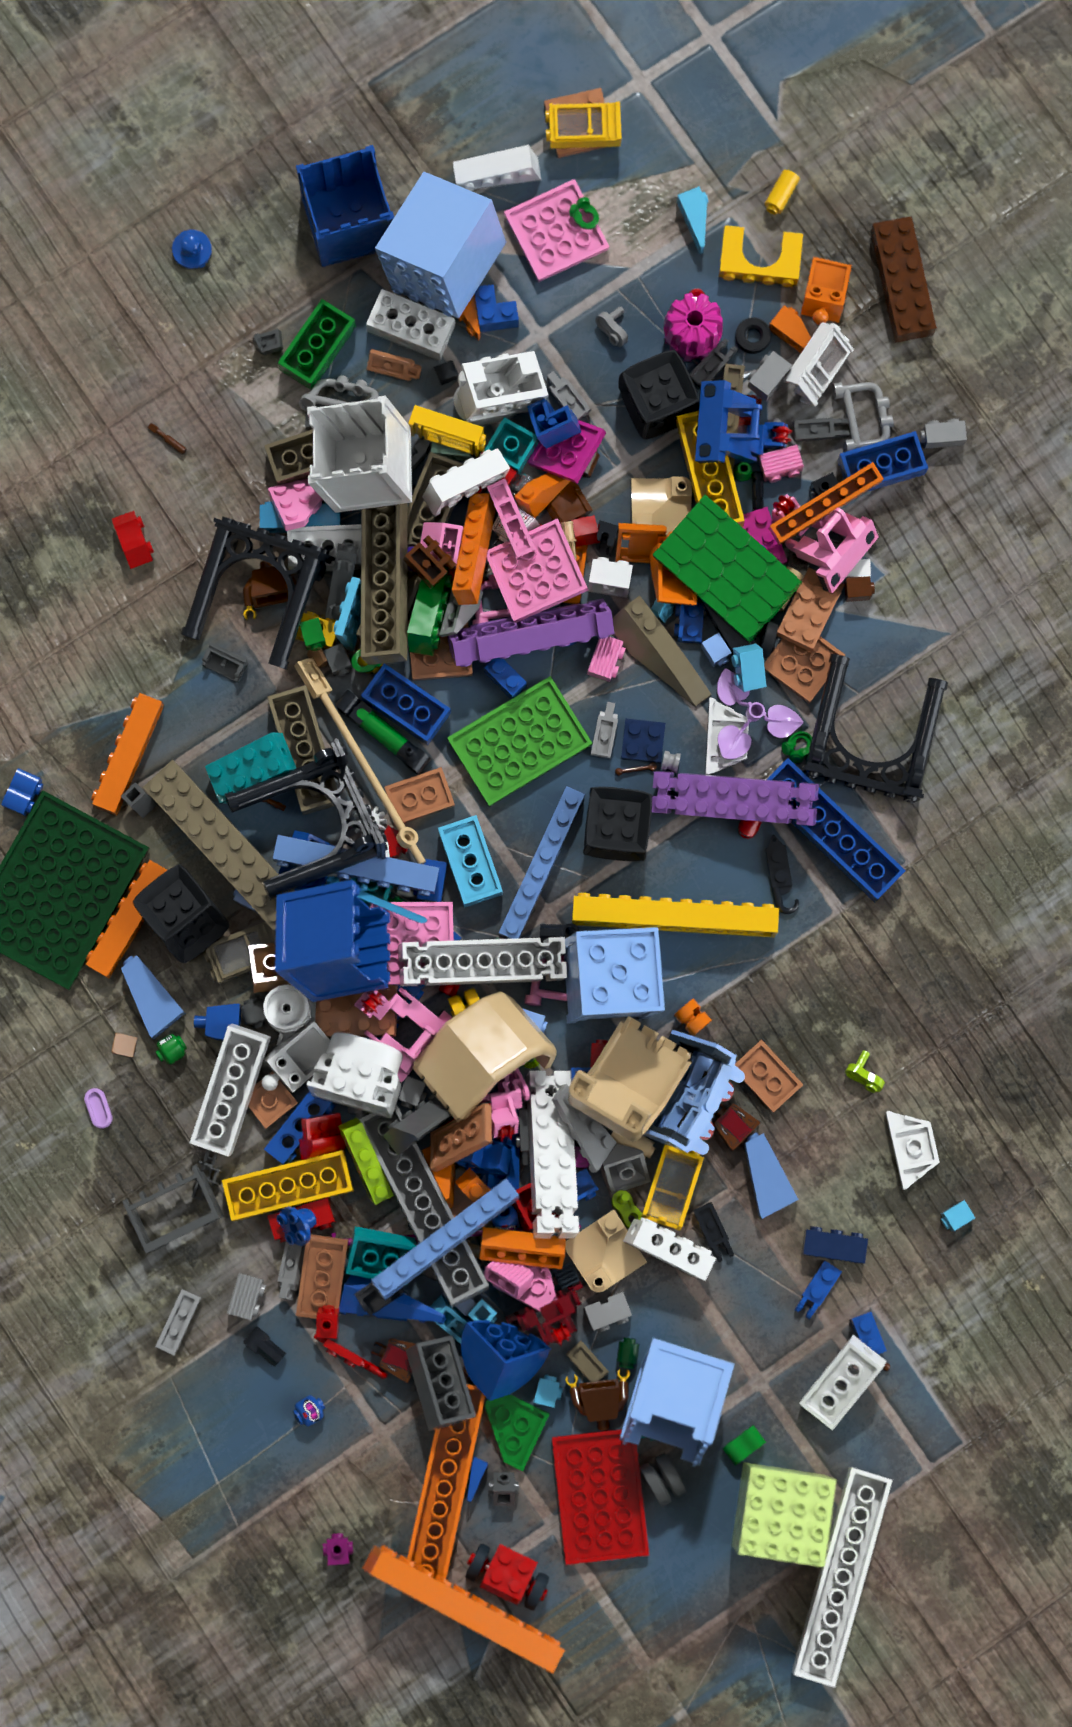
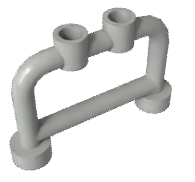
M341 375L337 380L326 378L316 382L309 394H304L301 397L299 406L304 411H307V407L315 406L316 404L330 406L349 403L317 396L320 390L326 386L334 387L338 392H343L344 390L353 391L356 396L370 395L369 400L378 399L379 394L374 388L367 387L368 385L364 380H357L353 384L349 383L346 376Z
M841 382L832 384L834 399L844 398L852 438L844 440L845 452L890 438V427L894 426L892 415L887 416L886 408L890 407L888 396L883 397L881 388L877 384L872 382L845 386ZM871 390L875 394V405L879 413L882 437L860 442L851 393Z

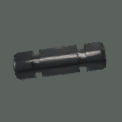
M754 471L752 473V481H754L752 484L753 510L764 508V501L762 500L764 498L762 471Z

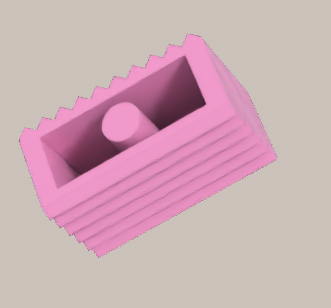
M798 445L758 456V463L763 473L764 482L774 483L787 475L789 478L800 475L804 468Z
M612 637L599 639L587 675L608 682L611 681L612 677L616 678L619 670L616 663L618 658H623L626 649L622 647L623 641Z
M491 1261L486 1266L484 1273L486 1280L516 1299H519L532 1286L534 1273L527 1267H523V1265Z

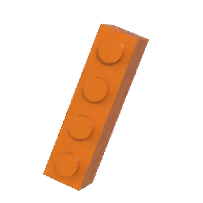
M483 1227L479 1260L562 1270L566 1238H558V1236L552 1235L548 1239H534L533 1233Z

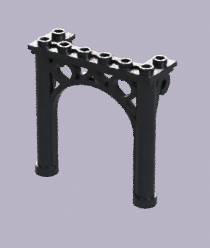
M224 516L222 520L214 518L213 522H216L215 527L217 529L186 625L182 628L181 635L200 640L218 582L222 574L231 565L246 559L264 560L279 570L288 587V603L268 664L288 670L290 664L288 660L312 586L315 581L319 582L322 580L326 571L325 563L331 564L332 561H335V557L329 555L330 551L314 545H310V548L304 547V542L296 539L289 542L286 541V536L275 533L273 537L268 535L269 531L257 528V531L251 530V525L237 522ZM250 538L264 543L259 549H253V543ZM240 539L245 541L246 549L244 552L237 554L235 549ZM273 546L286 549L287 551L282 552L279 557H276L273 553ZM227 552H228L232 557L228 558L227 560H225V561L223 562V560H224V558H225V556H226V554H227ZM288 556H293L297 559V566L292 570H287L284 566V561ZM299 574L295 585L291 576Z
M830 654V666L806 764L801 771L812 779H817L819 776L825 778V782L836 784L837 781L845 783V787L856 789V786L864 787L866 792L876 794V791L884 792L883 796L896 798L897 795L904 797L903 801L910 803L923 799L924 794H922L921 785L944 691H947L948 682L936 678L928 679L916 735L909 750L899 758L891 761L870 762L852 755L842 746L837 738L834 726L835 716L850 658L838 654ZM830 734L836 748L830 749L825 753ZM840 752L845 757L844 766L836 767L830 765L828 761L829 755ZM912 754L907 773L906 768L900 762ZM851 760L854 762L852 766L858 769L859 776L841 771H844L849 766ZM894 765L902 771L901 780H889L885 775L886 769ZM878 768H883L881 770V778L884 782L868 779L867 776L871 772H878ZM905 782L904 787L898 786Z
M338 738L334 739V742L331 743V748L320 750L314 755V761L234 793L230 791L224 794L229 809L233 813L293 789H310L329 799L339 813L342 829L340 839L335 848L325 857L262 881L269 900L277 898L278 894L298 888L371 858L377 857V859L381 858L382 860L386 858L385 851L388 850L386 835L383 830H379L377 822H372L370 818L372 815L371 809L362 800L364 794L361 787H356L355 774L346 765L349 764L346 756L348 755L344 744L340 745ZM321 777L320 784L310 782V780ZM329 778L337 779L340 784L339 789L331 791L325 788L326 780ZM345 788L351 801H345L340 797ZM356 810L361 822L350 821V814ZM351 828H358L363 836L353 841L347 837V833ZM345 843L352 847L349 850L341 852Z

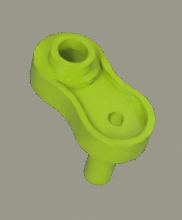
M863 1050L856 1064H848L845 1074L850 1079L864 1085L867 1091L871 1093L880 1092L885 1082L879 1076L863 1068L870 1055L869 1052Z
M620 1190L612 1196V1207L620 1214L624 1226L629 1229L631 1222L628 1217L634 1216L635 1219L640 1220L642 1212L635 1206L629 1192Z

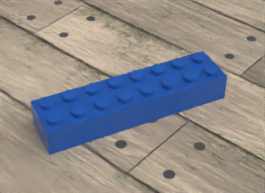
M789 758L766 779L795 782L794 787H799L800 783H814ZM819 788L818 800L812 802V808H817L816 825L796 824L797 819H792V824L875 903L906 870ZM794 797V800L791 801V804H793L794 808H796V806L800 805V802H797L796 798Z

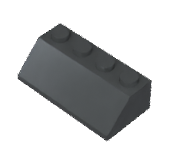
M437 1093L432 1094L428 1098L429 1102L422 1101L415 1107V1112L409 1110L401 1117L402 1121L395 1120L387 1126L389 1131L383 1136L397 1155L453 1117L448 1112L450 1107L446 1109L437 1099Z
M453 1336L416 1343L406 1350L429 1431L449 1427L476 1417Z

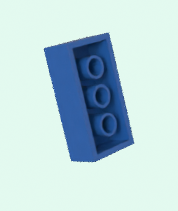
M916 431L840 453L837 460L844 480L874 462L883 477V481L866 492L925 475L928 470Z
M385 663L361 695L363 702L427 746L451 714L449 707Z

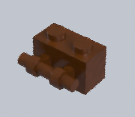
M428 535L423 540L428 547L425 548L419 542L404 556L403 561L432 589L448 572L443 566L446 564L452 570L457 564L452 560L453 557L449 553L446 554L441 549L440 543ZM432 551L441 559L440 561H437L432 556Z

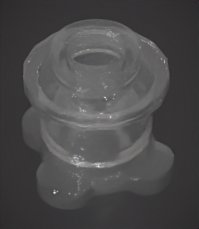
M525 473L523 475L518 474L516 482L509 485L512 494L516 495L533 478Z

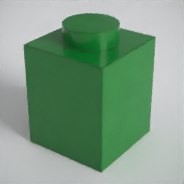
M319 618L300 623L306 649H311V651L322 649L326 642Z

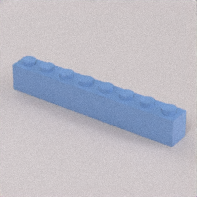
M566 786L499 931L500 937L520 939L582 805L585 794Z
M278 835L273 861L277 862L276 865L288 868L289 865L300 867L325 857L335 846ZM342 848L341 852H344L349 849ZM374 857L333 874H337V878L349 880V877L357 878V882L369 884L371 881L378 883L377 886L389 888L391 885L398 887L397 890L409 892L411 889L418 891L417 894L430 896V894L435 893L439 868L389 857L383 860Z
M505 1179L371 1280L372 1284L383 1299L386 1300L519 1200V1194L510 1182Z

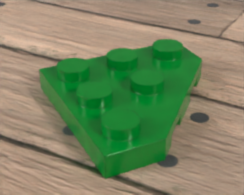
M511 1394L491 1401L487 1399L484 1406L503 1461L523 1471L550 1413Z

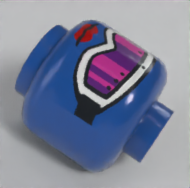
M509 1206L492 1219L493 1228L516 1231L519 1226L517 1210L513 1206Z
M309 1395L295 1404L293 1414L300 1425L304 1424L309 1427L323 1418L322 1410L325 1409V1406L320 1398L315 1399V1397Z

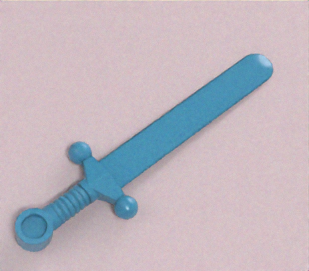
M329 876L326 885L341 881L336 876ZM366 884L360 885L361 891L357 895L358 898L418 923L427 922V918L364 892L368 889V886Z

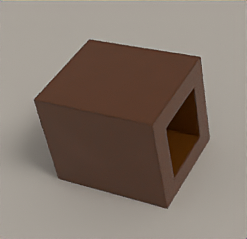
M870 576L846 578L844 581L846 602L868 601L871 599L872 594H875L874 582H871Z

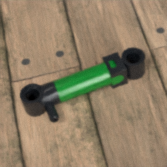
M346 690L334 704L342 714L375 738L404 762L415 774L419 775L432 760L423 750L402 736L351 691Z

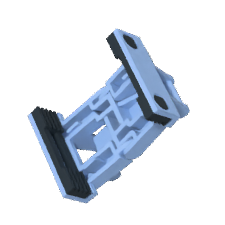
M672 1030L668 1039L676 1043L677 1047L681 1046L691 1052L690 1060L692 1063L665 1108L643 1136L685 1152L694 1151L705 1155L709 1150V1146L702 1140H708L714 1134V1124L710 1120L714 1112L718 1110L720 1102L728 1101L734 1093L733 1085L728 1081L731 1079L741 1083L745 1078V1074L735 1066L737 1055L716 1043ZM704 1071H707V1075L703 1077ZM687 1111L688 1113L680 1128H678L677 1125Z

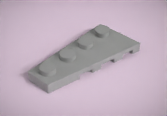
M567 1084L561 1085L552 1098V1102L563 1122H567L570 1127V1134L573 1140L576 1139L581 1149L579 1151L583 1158H587L590 1164L588 1166L592 1173L597 1172L617 1142L601 1123L569 1104V1086Z

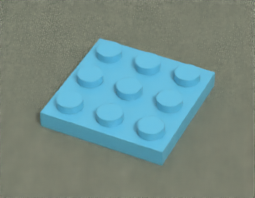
M352 577L351 582H348L346 585L345 594L347 595L345 601L341 602L339 609L341 613L339 621L336 620L333 629L336 637L345 649L353 652L357 643L356 633L361 623V580L356 577Z

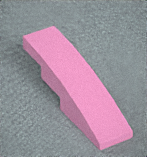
M504 478L487 486L517 558L536 550L506 479Z

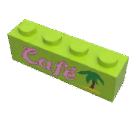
M354 1118L338 1126L369 1199L376 1205L394 1196L362 1122L358 1118Z

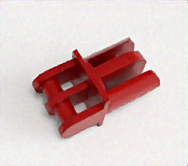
M741 820L738 827L740 836L744 839L753 838L757 834L762 821Z

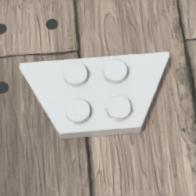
M709 698L705 775H711L747 759V752L736 759H724L721 756L717 741L719 732L729 725H734L740 730L748 719L746 716L735 712L732 708L717 702L714 698ZM749 725L743 733L748 734Z
M887 1111L885 1114L902 1189L905 1190L939 1163L931 1122Z

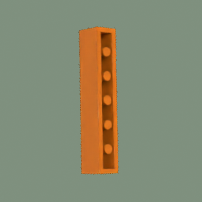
M874 462L776 521L768 529L777 544L780 545L828 516L836 508L844 506L883 481V477Z
M490 493L474 494L469 499L452 586V592L458 605L478 604L496 511Z
M139 693L138 698L135 697L132 701V712L124 720L123 727L125 728L123 733L117 736L115 741L117 747L114 753H110L107 760L108 768L102 772L99 782H101L99 789H95L91 797L95 808L115 816L118 815L124 801L121 795L129 789L164 708L162 701Z
M151 860L142 865L139 870L141 875L137 881L133 880L128 890L130 893L120 901L118 905L119 911L116 916L112 915L107 923L108 929L105 933L102 932L96 941L98 943L94 951L91 950L88 953L86 965L89 968L110 979L145 921L134 907L133 900L146 886L166 872L167 869Z

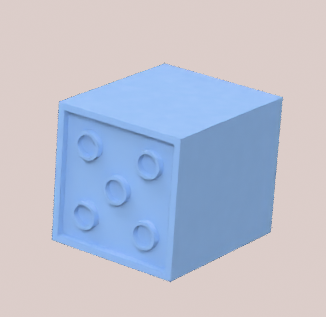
M423 172L376 245L375 250L390 283L391 290L394 293L408 296L414 302H422L430 309H438L446 316L459 318L503 249L506 240L491 199Z

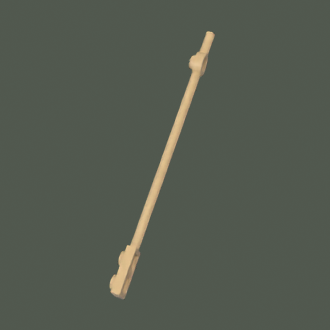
M313 657L298 661L294 667L307 686L313 699L321 698L399 831L396 837L397 842L403 848L410 849L417 863H426L416 845L418 834L414 829L404 825L329 698L328 695L331 693L332 688L320 668L315 663Z

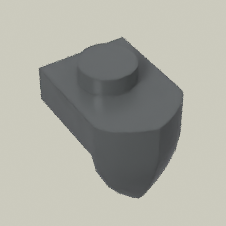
M279 329L262 334L256 333L253 337V345L262 355L284 350L282 334Z

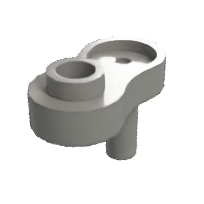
M621 306L610 314L602 312L595 319L597 326L609 337V341L618 347L628 342L627 333L614 321L625 312Z

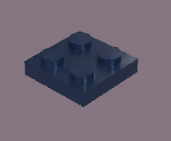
M625 718L621 759L661 764L666 723Z

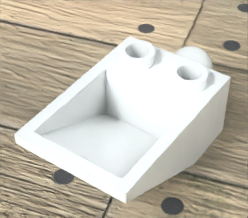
M312 1021L279 1044L264 1057L265 1063L274 1072L273 1075L268 1074L263 1077L262 1086L265 1090H274L278 1086V1080H280L289 1091L294 1092L314 1075V1067L317 1065L319 1058L327 1052L330 1043L329 1038L315 1021ZM280 1059H284V1065H278ZM296 1074L297 1077L292 1081L291 1077Z

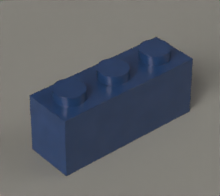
M810 1226V1230L806 1229L804 1231L801 1255L865 1264L868 1238H863L864 1234L851 1232V1236L843 1235V1231L834 1229L827 1233L822 1232L823 1228Z

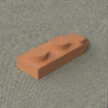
M371 349L367 370L410 381L412 378H420L422 367L414 364L415 361L412 359Z

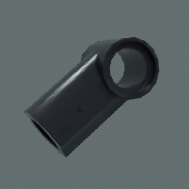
M572 923L540 924L541 942L551 937H565L566 939L565 933L568 929H574L576 932L580 930Z
M257 1326L243 1341L248 1348L256 1354L259 1353L274 1367L286 1354Z

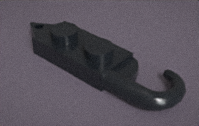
M773 834L768 848L765 849L774 902L776 908H779L781 913L792 914L798 909L799 900H795L792 908L784 907L782 895L787 894L792 889L786 845H783Z

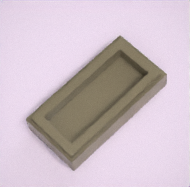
M582 1341L577 1343L566 1354L590 1382L601 1380L609 1372Z

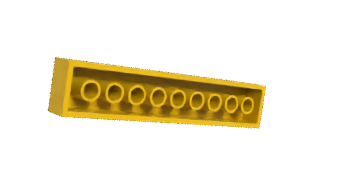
M578 893V896L573 898L572 924L576 926L623 929L658 927V931L772 938L778 933L779 908H774L773 904H762V907H754V903H742L741 906H737L729 901H722L721 904H713V901L710 900L692 903L691 899H680V902H672L671 898H660V901L651 900V897L641 896L638 900L631 899V896L619 895V898H611L609 894H598V897H590L589 893Z

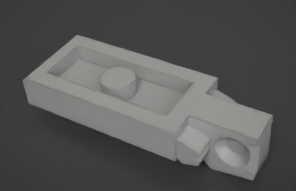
M554 371L547 375V380L552 385L549 389L562 407L568 405L578 420H581L591 412L589 406L568 379L564 377L559 379Z
M607 702L605 712L600 711V715H598L591 756L606 759L611 757L618 723V715L613 714L615 703Z
M286 1241L277 1280L280 1282L279 1298L293 1300L302 1272L305 1245H290Z

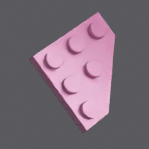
M308 479L268 488V495L285 531L305 527L309 522L310 516L315 514L322 506L323 499L308 484Z
M523 1265V1267H527L533 1272L534 1276L532 1286L516 1300L541 1313L540 1307L557 1298L550 1268ZM493 1284L494 1288H496V1289H498V1290L504 1292L505 1294L511 1296L510 1294H508L507 1292L503 1291L502 1289H500L499 1287H497V1286H495V1285Z

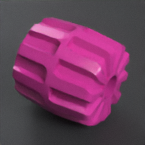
M687 293L684 299L681 301L676 299L671 304L664 319L663 327L665 343L670 345V350H675L679 356L684 358V361L691 362L692 359L699 358L703 360L717 347L722 337L723 318L721 317L720 307L716 302L711 303L709 296L700 294L697 297L693 296L692 293Z

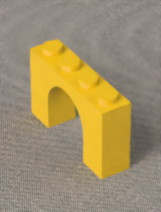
M724 226L719 277L727 281L740 279L746 283L759 281L765 285L777 283L782 284L784 287L797 286L803 234L783 232L779 259L771 266L757 267L750 264L743 255L744 227Z

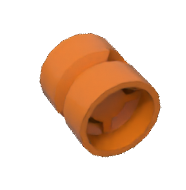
M694 998L674 1014V1017L680 1024L686 1025L685 1030L691 1036H695L712 1021L706 1012L700 1011L701 1006Z

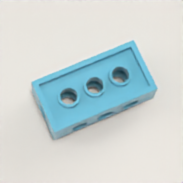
M477 815L439 827L438 832L464 908L503 895ZM466 838L470 843L465 847L458 844L460 839ZM469 857L476 860V863L472 866L465 863V860ZM479 876L483 881L481 884L475 885L471 882L472 878Z

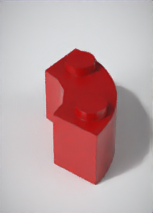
M131 511L112 518L130 569L153 561L151 553H154L151 542H146L141 528H144L141 516L136 517L135 512Z

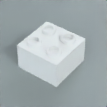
M604 557L593 559L588 592L627 598L633 565H629V562L618 560L617 563L610 562L608 558Z

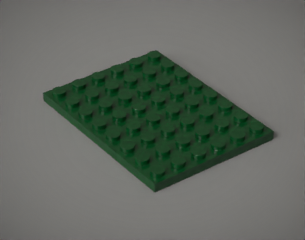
M42 791L0 864V953L70 991L86 963L88 953L94 949L99 935L107 926L110 917L116 910L150 848L55 796Z

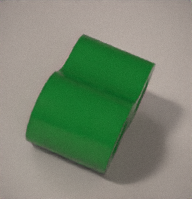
M752 1425L727 1443L722 1449L735 1466L765 1444L766 1441L757 1428Z

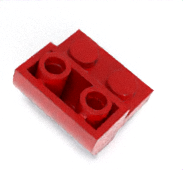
M336 1112L301 1119L303 1139H299L301 1160L345 1149L346 1144L338 1126L342 1125L340 1113Z

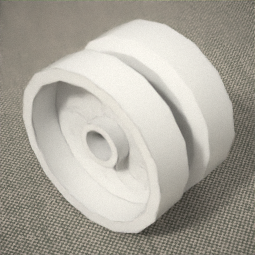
M281 985L272 989L266 996L263 1005L267 1021L279 1033H296L309 1022L311 1011L308 999L294 986ZM289 1006L290 1010L285 1012V1007Z

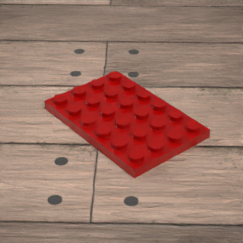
M622 1429L552 1437L566 1565L649 1555L637 1445L630 1442L624 1445L623 1441L619 1440Z

